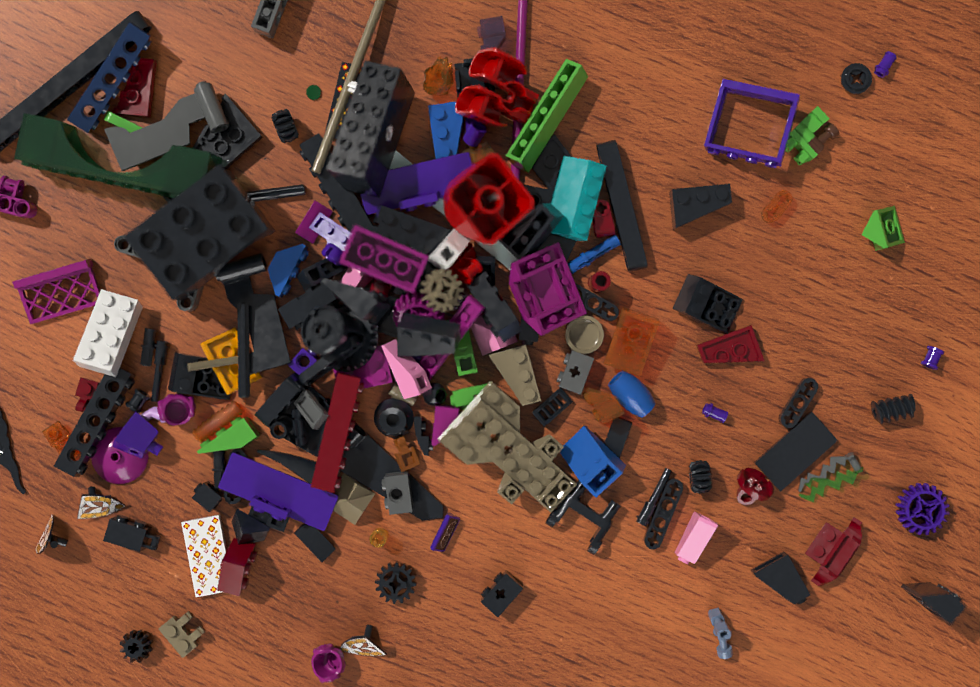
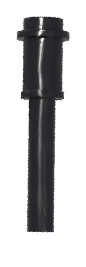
M158 340L157 344L154 345L156 347L154 359L156 366L151 395L152 402L159 401L163 366L166 365L167 351L170 348L167 341Z
M665 468L649 501H646L639 516H636V522L644 526L650 524L649 520L657 507L655 504L672 473L668 468Z

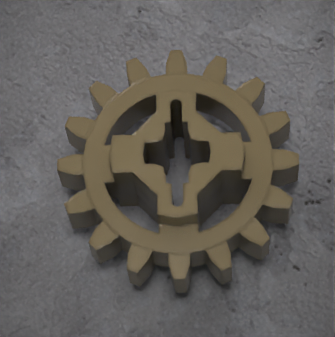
M440 269L438 272L435 270L431 272V275L425 276L427 281L421 283L425 286V289L420 290V292L425 293L422 300H428L427 307L433 306V311L440 310V312H446V310H453V306L459 305L457 300L463 298L459 295V292H462L463 289L459 288L462 282L456 281L457 275L451 276V270L445 272L444 269Z

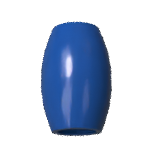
M620 371L608 384L611 393L618 403L627 411L640 418L646 416L656 404L648 388L638 378L626 371Z

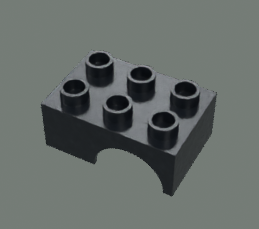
M219 164L124 235V238L171 300L176 301L185 300L217 276L220 270L232 258L258 240L273 234L275 229L230 169Z

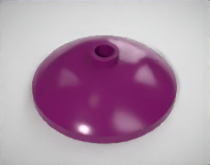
M123 427L106 430L105 438L99 441L96 446L98 448L97 452L91 458L92 465L97 474L104 480L114 484H125L137 479L146 469L149 460V451H147L143 458H139L113 447L114 439ZM114 453L118 455L117 460L113 458Z

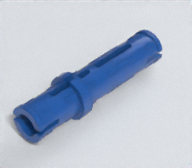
M614 234L589 251L580 253V256L567 263L571 274L585 266L588 267L597 258L620 246L621 243L617 236Z

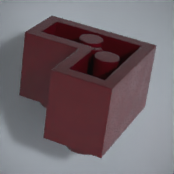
M233 538L221 561L217 591L240 597L242 590L247 589L249 584L247 575H249L251 570V562L255 563L258 554L255 551L256 543L238 544L237 539Z

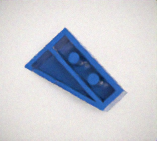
M456 102L428 106L436 159L456 155L459 152L464 116L455 112Z

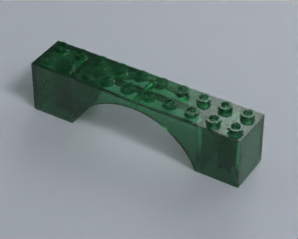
M26 113L23 114L14 159L22 161L21 165L30 168L46 170L57 174L61 173L75 178L79 177L89 181H98L108 185L121 186L126 189H135L145 193H154L159 196L172 198L178 196L216 166L221 165L222 162L221 157L210 152L172 145L162 158L146 168L125 173L110 172L97 164L89 156L81 143L77 127L59 120Z

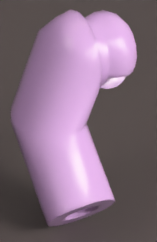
M153 407L140 414L146 421L152 418L160 420L157 411L158 407Z

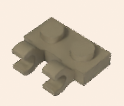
M189 611L180 619L174 615L159 628V631L182 658L199 645L196 639L205 632L200 626L190 634L184 627V624L193 618Z

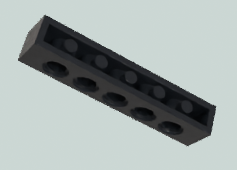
M121 367L116 377L104 374L54 464L55 468L73 477H80V475L86 472L88 468L87 462L96 454L97 444L105 438L107 434L106 428L109 423L111 424L115 420L117 415L115 412L125 402V394L127 390L133 387L136 375ZM115 382L119 383V390L117 392L112 390V385ZM108 399L110 401V406L107 409H104L102 405L103 401ZM96 416H99L100 418V424L98 426H95L93 424V419ZM87 433L91 436L89 443L84 442V436ZM77 450L81 452V458L78 461L74 458Z

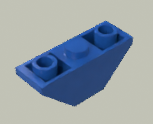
M300 244L278 251L274 255L268 267V273L276 296L283 298L284 295L289 293L291 280L297 277L301 261L304 262L309 254V251H307L308 246Z

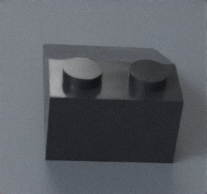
M325 278L322 280L336 296L364 321L378 323L392 306L387 302L388 297L382 292L377 293L373 289L369 291Z

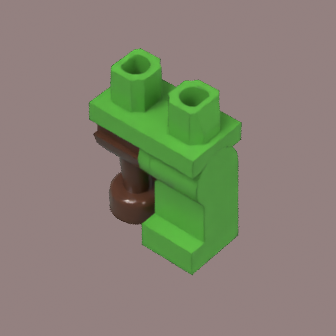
M818 106L791 131L786 151L790 152L794 147L799 151L794 157L798 165L814 159L824 149V144L829 138L835 139L840 134L839 130L831 123L824 127V133L819 137L814 134L816 130L830 119Z

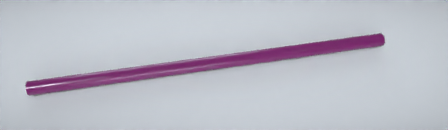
M518 0L516 59L525 65L528 0ZM519 74L515 81L520 82L524 86L525 75ZM513 121L512 145L522 130V123ZM511 163V171L520 181V169Z

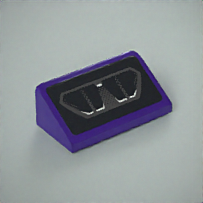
M450 512L446 514L431 544V550L445 551L460 521L458 516Z

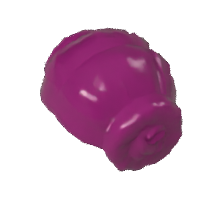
M182 393L168 394L163 400L158 401L157 411L160 420L172 426L182 425L189 422L190 418L195 416L196 405L193 396H186Z
M331 643L313 649L311 663L313 672L319 678V681L327 683L339 679L346 666L342 650L334 648V645Z

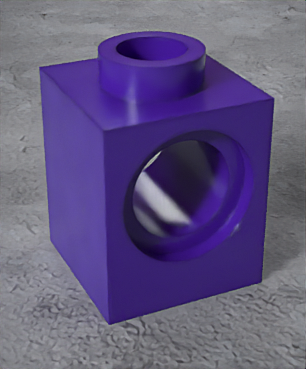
M302 348L288 366L300 375L319 360L317 358L318 354L309 351L307 348ZM303 356H307L310 360L309 365L306 367L301 364Z

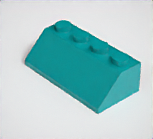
M563 156L551 204L564 217L551 233L575 241H587L606 165L587 159Z

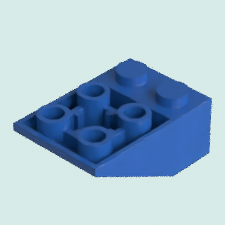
M585 425L563 445L564 448L560 451V454L581 484L595 497H598L613 483L626 467V464Z

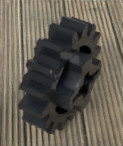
M396 561L395 566H393L389 562L388 568L382 566V572L377 573L380 579L375 580V583L379 584L376 587V591H381L380 598L386 596L385 602L392 599L393 604L397 600L403 603L404 597L409 600L411 597L409 593L414 594L415 589L412 586H416L417 582L412 580L416 577V574H410L412 568L406 569V563L399 566V561ZM393 571L390 577L384 578L388 572ZM400 573H404L407 578H404ZM395 576L397 582L399 583L396 590L394 586L395 584L393 583ZM402 588H407V590L404 593L399 594V591Z

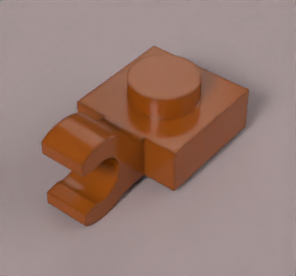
M404 436L393 439L395 447L399 450L394 455L401 472L420 465L414 447L408 448Z

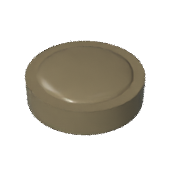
M581 316L569 322L565 330V339L573 351L589 354L601 346L604 339V331L600 322L595 318Z

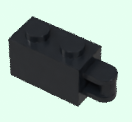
M117 515L109 519L103 541L141 552L146 548L157 550L161 536L150 533L152 527L147 526L146 522L139 520L133 522L128 520L127 516Z

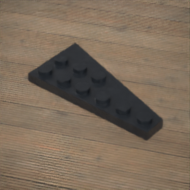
M224 94L222 97L221 107L229 127L219 133H211L208 125L204 127L191 149L190 156L187 161H184L181 171L173 179L163 196L167 202H170L219 164L229 168L263 138L227 94Z

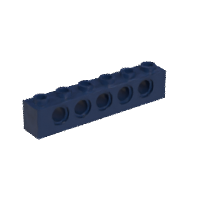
M131 21L129 22L67 119L69 122L87 133L90 129L95 130L100 122L97 119L100 113L105 114L110 107L108 104L111 97L115 99L120 89L118 86L120 82L125 83L131 74L128 70L132 65L135 67L141 59L139 53L142 49L146 51L152 42L149 40L150 34ZM128 41H133L137 44L135 51H129L126 48ZM118 57H122L126 60L127 65L125 67H118L115 60ZM109 73L115 75L116 81L108 83L105 80V75ZM103 90L106 97L98 99L95 96V91ZM92 106L96 112L93 115H88L84 108Z

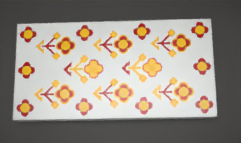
M220 514L181 522L195 596L201 597L221 593V591H217L221 561L227 552Z

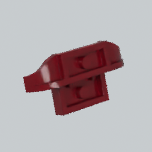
M853 517L843 533L827 522L824 524L805 552L806 555L821 564L820 569L811 579V582L817 586H822L832 582L841 575L861 545L863 529L861 521Z

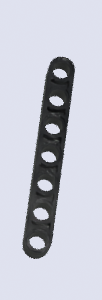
M616 140L596 144L600 164L607 166L604 181L628 272L648 268Z

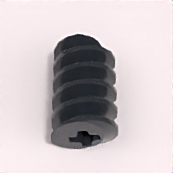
M908 394V396L902 395L900 398L897 396L893 397V399L887 398L885 401L881 399L877 403L872 401L871 411L874 419L883 424V418L888 423L891 422V417L895 421H899V415H901L903 420H906V414H909L910 418H914L916 405L913 395Z

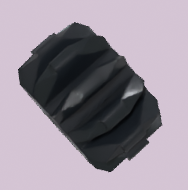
M281 109L272 114L271 118L281 142H292L299 137L296 125L288 109Z
M698 460L691 462L689 465L690 486L694 493L709 492L712 488L711 470L707 461Z
M131 630L130 634L126 633L123 636L124 640L120 641V645L123 646L120 652H125L126 654L123 659L130 657V663H133L135 660L140 663L143 661V658L147 659L150 656L149 652L153 650V647L150 646L153 640L147 639L149 633L143 635V630L138 632Z

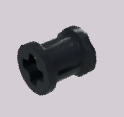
M136 388L135 394L125 405L132 411L141 413L142 406L147 400H150L151 396L145 391Z

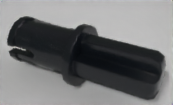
M145 328L143 345L140 346L142 347L140 364L142 366H151L154 349H156L154 345L157 329Z
M225 450L212 452V471H214L215 489H220L218 486L226 469Z

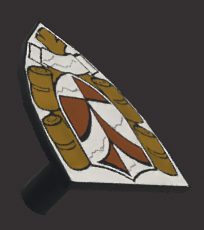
M91 486L88 488V494L81 495L77 519L106 516L124 508L125 504L111 497V495H97L96 487Z
M53 514L36 547L37 554H41L46 549L48 542H50L51 548H56L58 545L66 547L68 543L67 539L51 534L54 525Z
M366 625L364 635L352 636L344 641L340 647L344 652L357 655L381 656L387 654L371 641L372 625Z

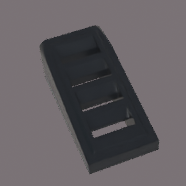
M560 387L534 409L532 414L545 427L573 401ZM558 394L565 400V404H562L556 397ZM554 399V401L560 406L558 410L550 402L551 400ZM547 404H548L549 407L554 411V413H553L552 415H551V413L545 408V406H546ZM541 409L548 416L547 419L539 413Z

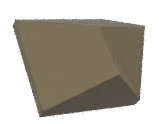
M343 473L341 476V486L336 488L334 492L339 495L333 511L355 525L376 492Z

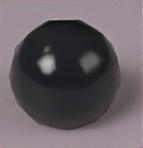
M430 383L432 388L422 394L424 401L430 406L443 404L447 396L445 388L439 383Z

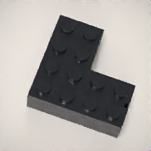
M382 205L378 206L373 223L379 225L378 227L371 226L370 232L427 256H430L452 231ZM428 259L415 288L418 293H421L420 290L425 289V286L421 284L427 281L425 276L431 275V272L436 270V267ZM392 285L390 292L399 295H406L408 292L395 285Z

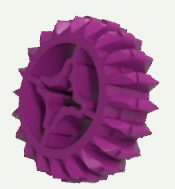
M415 289L414 293L408 291L406 295L402 294L400 299H397L393 307V321H395L397 327L404 313L445 320V312H440V310L433 311V306L427 307L428 300H422L425 293H418Z

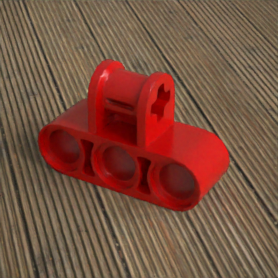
M469 242L450 267L444 270L445 272L451 270V276L457 275V282L461 281L462 283L470 284L473 280L472 278L483 270L482 265L476 260L477 254L472 243Z

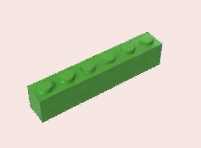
M568 59L564 61L506 154V157L513 166L527 173L530 172L588 78L582 65Z

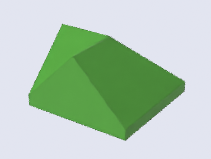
M895 206L873 211L861 235L873 241L875 251L905 243Z

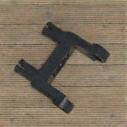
M578 479L577 485L561 501L556 510L554 509L545 524L552 528L556 522L560 521L568 507L572 508L599 526L589 541L591 543L587 548V552L595 555L603 542L602 539L612 526V519L621 508V505L611 499L604 512L597 513L581 502L580 498L586 488Z

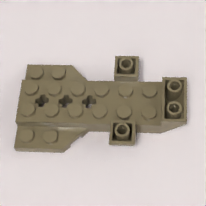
M492 381L481 390L438 438L444 446L467 465L493 462L502 469L504 475L497 492L511 505L525 489L548 511L552 512L577 485L552 461L564 446L550 434L533 442L520 433V407ZM478 422L483 423L481 426H477ZM491 434L496 435L495 438H491L490 436ZM506 445H507L508 447L510 446V448H509L508 450H505V449H504V447H505Z

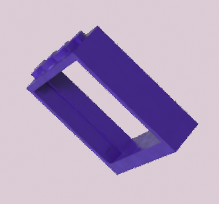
M722 79L704 144L705 150H708V153L712 155L726 154L727 158L738 160L739 157L746 159V162L752 164L762 162L770 168L781 167L798 109L800 94ZM727 93L791 106L777 158L713 144Z

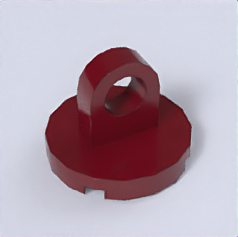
M742 469L737 475V481L740 486L737 490L738 502L743 505H750L756 500L767 501L774 493L771 481L767 482L766 476L757 469ZM747 494L749 497H743L742 495Z

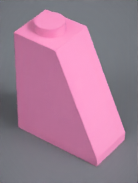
M694 511L675 550V554L679 556L678 560L689 564V562L695 564L718 524L712 519Z

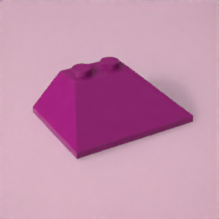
M559 242L511 263L510 288L523 320L540 336L587 314Z

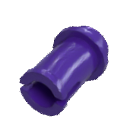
M887 51L879 65L874 67V73L882 78L888 75L890 67L897 59L896 55Z
M706 403L702 410V414L706 418L709 416L721 423H724L728 416L727 411L714 407L712 403Z

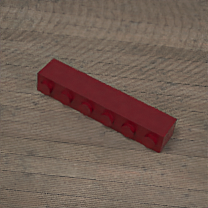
M341 372L337 374L328 412L329 416L326 420L311 488L334 493L336 488L341 486L342 477H339L340 471L345 469L347 458H344L345 450L349 451L351 439L348 438L350 431H354L356 423L353 420L354 412L358 413L360 402L357 400L359 394L363 393L365 385L362 382V377Z

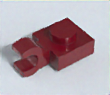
M80 377L75 396L80 397L76 404L75 410L80 412L85 410L100 382Z

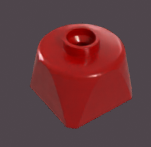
M489 153L449 182L444 193L443 207L448 222L458 233L472 240L493 245L534 208V199L499 154Z

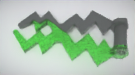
M850 452L845 456L830 457V466L823 464L819 476L807 473V479L801 477L798 488L799 492L802 491L804 485L810 488L812 480L818 482V487L812 486L810 496L805 494H799V496L814 502L816 493L823 497L826 485L840 490L842 480L853 484L857 474L861 473L864 468L859 464L854 452ZM846 460H848L854 469L853 472L846 469V475L837 471L835 481L826 478L827 471L835 473L836 463L845 466Z

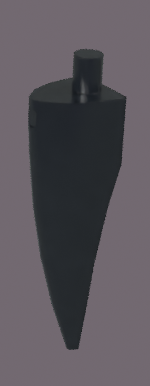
M257 450L258 453L284 465L306 482L312 483L316 461L283 452Z

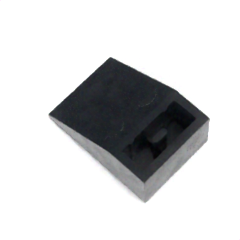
M688 274L672 309L728 334L743 299L702 277Z
M179 352L174 353L168 390L224 400L230 399V394L227 395L213 368L188 370V363L208 361L207 357Z

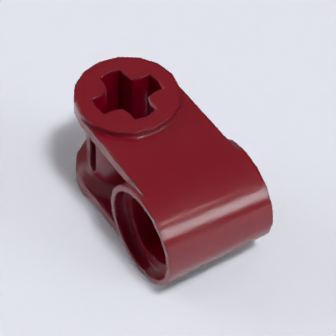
M598 200L593 216L595 237L600 238L614 235L615 225L609 203L605 200ZM599 204L605 208L602 214H600V211H596Z

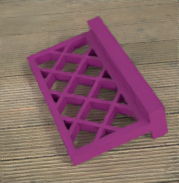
M91 258L12 282L14 288L18 289L30 324L95 306L96 301L91 302L85 299L88 290L95 292L97 298L100 293V288L92 268L94 265ZM84 272H88L90 276L88 285L79 281L81 274ZM64 278L73 281L70 290L60 286ZM49 283L55 286L52 295L42 291L45 284ZM76 284L86 288L82 297L73 293ZM32 289L37 292L33 301L26 297L24 290ZM58 289L68 293L64 302L55 298ZM40 294L49 298L46 307L36 303ZM70 295L80 299L77 307L66 304ZM52 301L62 305L59 312L55 313L49 310ZM34 306L44 310L40 318L34 319L32 314Z

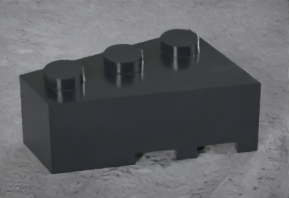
M486 271L474 278L470 284H466L472 296L485 307L482 311L484 313L482 318L487 326L492 325L490 330L495 338L500 337L504 343L523 331L518 319L498 293V289L492 284Z

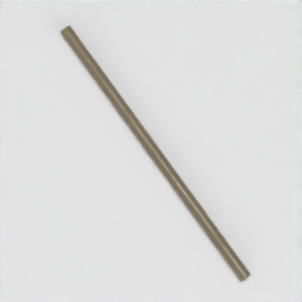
M376 0L311 169V171L320 174L350 97L351 93L348 92V84L351 81H356L386 0Z

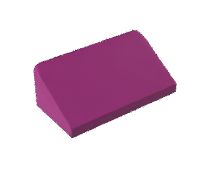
M316 200L295 232L313 244L319 235L309 228L320 212L328 218L333 213L332 210Z

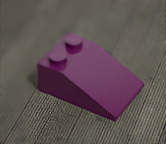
M382 345L376 347L371 359L361 368L351 372H341L362 377V382L365 383L364 388L395 382ZM333 369L334 375H335V380H336L337 374H338L340 371H337V370H334V369Z

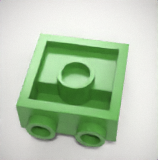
M488 383L454 390L453 395L450 396L452 408L460 406L461 410L465 409L475 398V395H478Z

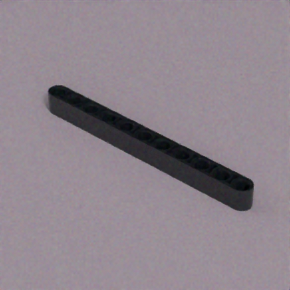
M135 11L0 119V152L96 75L130 21L145 32H150L152 27L140 11ZM128 41L126 48L129 49L135 42Z

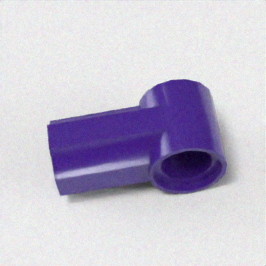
M465 117L466 133L463 136V140L469 146L477 147L487 128L483 123L473 118L468 119Z

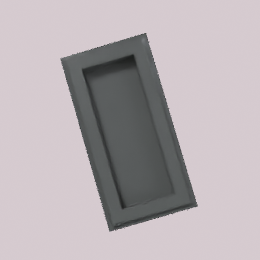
M304 389L294 402V405L313 429L318 430L329 416L308 389Z

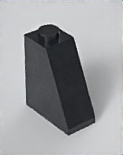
M784 551L750 570L754 576L793 605L801 604L807 600V597L811 596L790 557Z

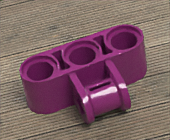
M6 175L1 177L0 212L27 219L36 216V205L22 199L25 188L24 180L19 179L17 181L10 179ZM9 200V207L5 209L4 204ZM27 205L28 210L26 213H23V207Z

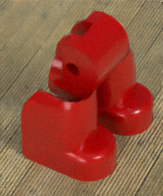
M497 48L482 49L475 55L470 64L469 76L504 90L508 93L506 100L482 86H467L462 90L456 101L455 112L468 119L473 118L493 127L507 126V123L499 122L501 115L513 121L526 124L539 94L525 88L520 82L514 81L519 74H527V68L521 61Z

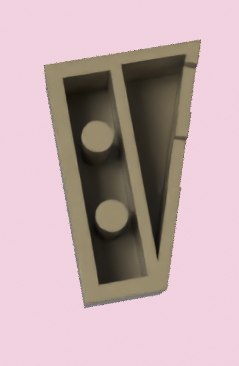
M526 345L489 355L522 406L541 401Z

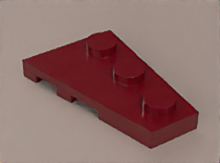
M141 58L135 67L132 66L131 74L127 79L128 82L124 91L120 93V101L117 108L114 107L113 114L151 118L157 66L155 59Z
M752 325L696 345L702 363L765 361Z

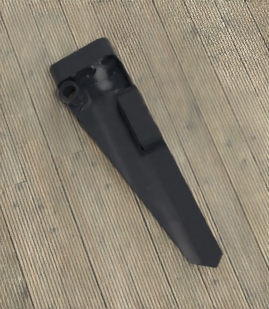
M296 372L287 377L255 413V416L266 427L270 428V433L275 439L284 438L295 445V438L297 436L294 435V418H292L291 411L297 408L294 402L303 390H310L327 413L331 403V399L324 398L312 385L303 386ZM304 418L306 430L304 436L307 437V444L298 447L318 457L326 420L316 430ZM355 423L354 431H350L348 438L351 439L349 451L345 450L344 458H347L345 469H341V471L387 498L386 491L382 489V479H384L386 473L401 472L398 462ZM279 425L283 426L284 432L280 431ZM409 473L414 506L413 512L409 513L422 521L443 518L444 505ZM400 489L392 490L394 496H402Z

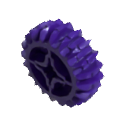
M916 483L915 487L909 485V491L902 490L904 497L898 496L901 503H896L895 505L900 507V509L895 512L901 515L898 521L903 522L902 526L908 528L909 532H916L918 535H921L923 532L925 535H929L930 531L936 532V527L943 528L941 521L948 522L944 515L950 514L948 511H945V508L950 506L944 503L947 497L942 496L943 492L937 490L936 486H929L928 483L923 485ZM929 494L933 500L924 501L919 495ZM913 501V506L909 509L910 504ZM921 517L926 523L916 524L911 518Z

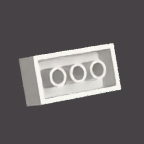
M101 289L73 359L79 367L113 377L117 376L143 308L139 300Z

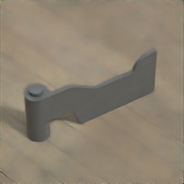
M202 81L196 84L194 94L178 100L163 120L131 133L122 127H110L104 130L123 172L190 145V124L206 119L211 133H219L229 127V123L212 84Z

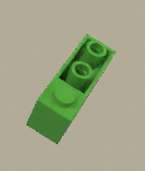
M469 330L459 342L454 353L459 376L478 372Z
M238 417L231 422L232 426L226 430L224 427L215 434L217 436L212 441L207 439L200 444L201 449L197 453L242 448L259 437L260 433L248 417Z

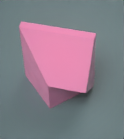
M482 315L471 326L482 356L518 342L516 335L504 343L500 337L495 338L490 330L492 325L487 326Z

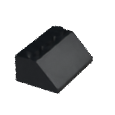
M931 582L903 584L901 586L930 613L950 625L966 608L961 603L963 599L953 591L951 592L940 584L936 586Z

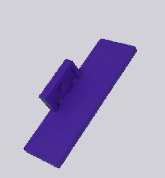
M460 153L388 170L380 198L361 194L366 215L376 213L378 206L381 205L390 209L406 208V211L418 209L417 205L424 204L425 207L436 205V201L444 198L449 182L472 165L470 153Z
M235 452L231 454L218 488L251 501L249 505L253 506V509L257 512H268L272 514V518L280 521L290 517L322 531H325L339 498V495L311 488V484Z

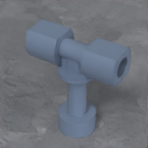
M719 608L710 609L708 616L714 626L713 634L719 640V645L716 648L717 655L721 659H728L733 655L732 646L727 644V639L731 638V632Z

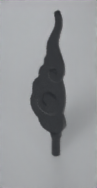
M0 409V464L11 473L17 490L22 494H26L27 491L20 482L18 465L13 459L10 449L11 442L7 435L8 424L3 418V413Z

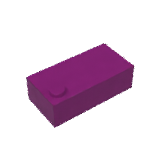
M354 225L339 262L414 293L429 256Z

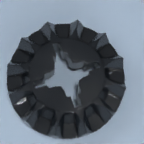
M860 63L848 65L840 76L841 85H843L845 91L852 94L865 92L872 82L870 70ZM861 74L859 76L860 78L858 79L860 83L856 82L851 84L853 80L852 75L855 77L856 75Z

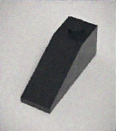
M325 258L303 269L297 275V279L306 292L309 288L313 289L321 284L320 281L324 278L331 280L347 271L350 266L342 263L341 265H335Z

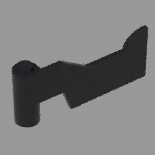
M262 253L228 262L220 270V273L215 276L217 281H221L224 285L227 299L236 309L238 303L245 302L249 304V333L254 352L250 353V375L291 363L275 296L271 294H254L250 276L267 271V264Z

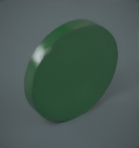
M311 85L307 88L306 95L311 100H317L321 96V90L318 86Z

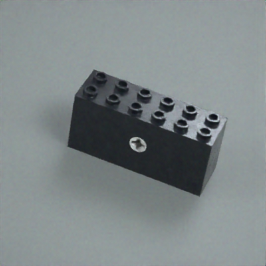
M364 61L358 81H351L348 84V92L353 93L327 170L344 190L380 198L415 91L401 68Z

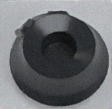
M390 398L382 401L375 409L374 423L382 434L396 439L410 433L414 423V414L411 407L405 401Z

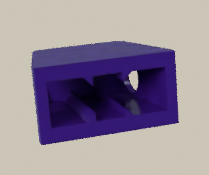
M137 412L132 415L113 442L114 448L139 458H143L147 451L158 456L164 446L155 441L158 437V430Z

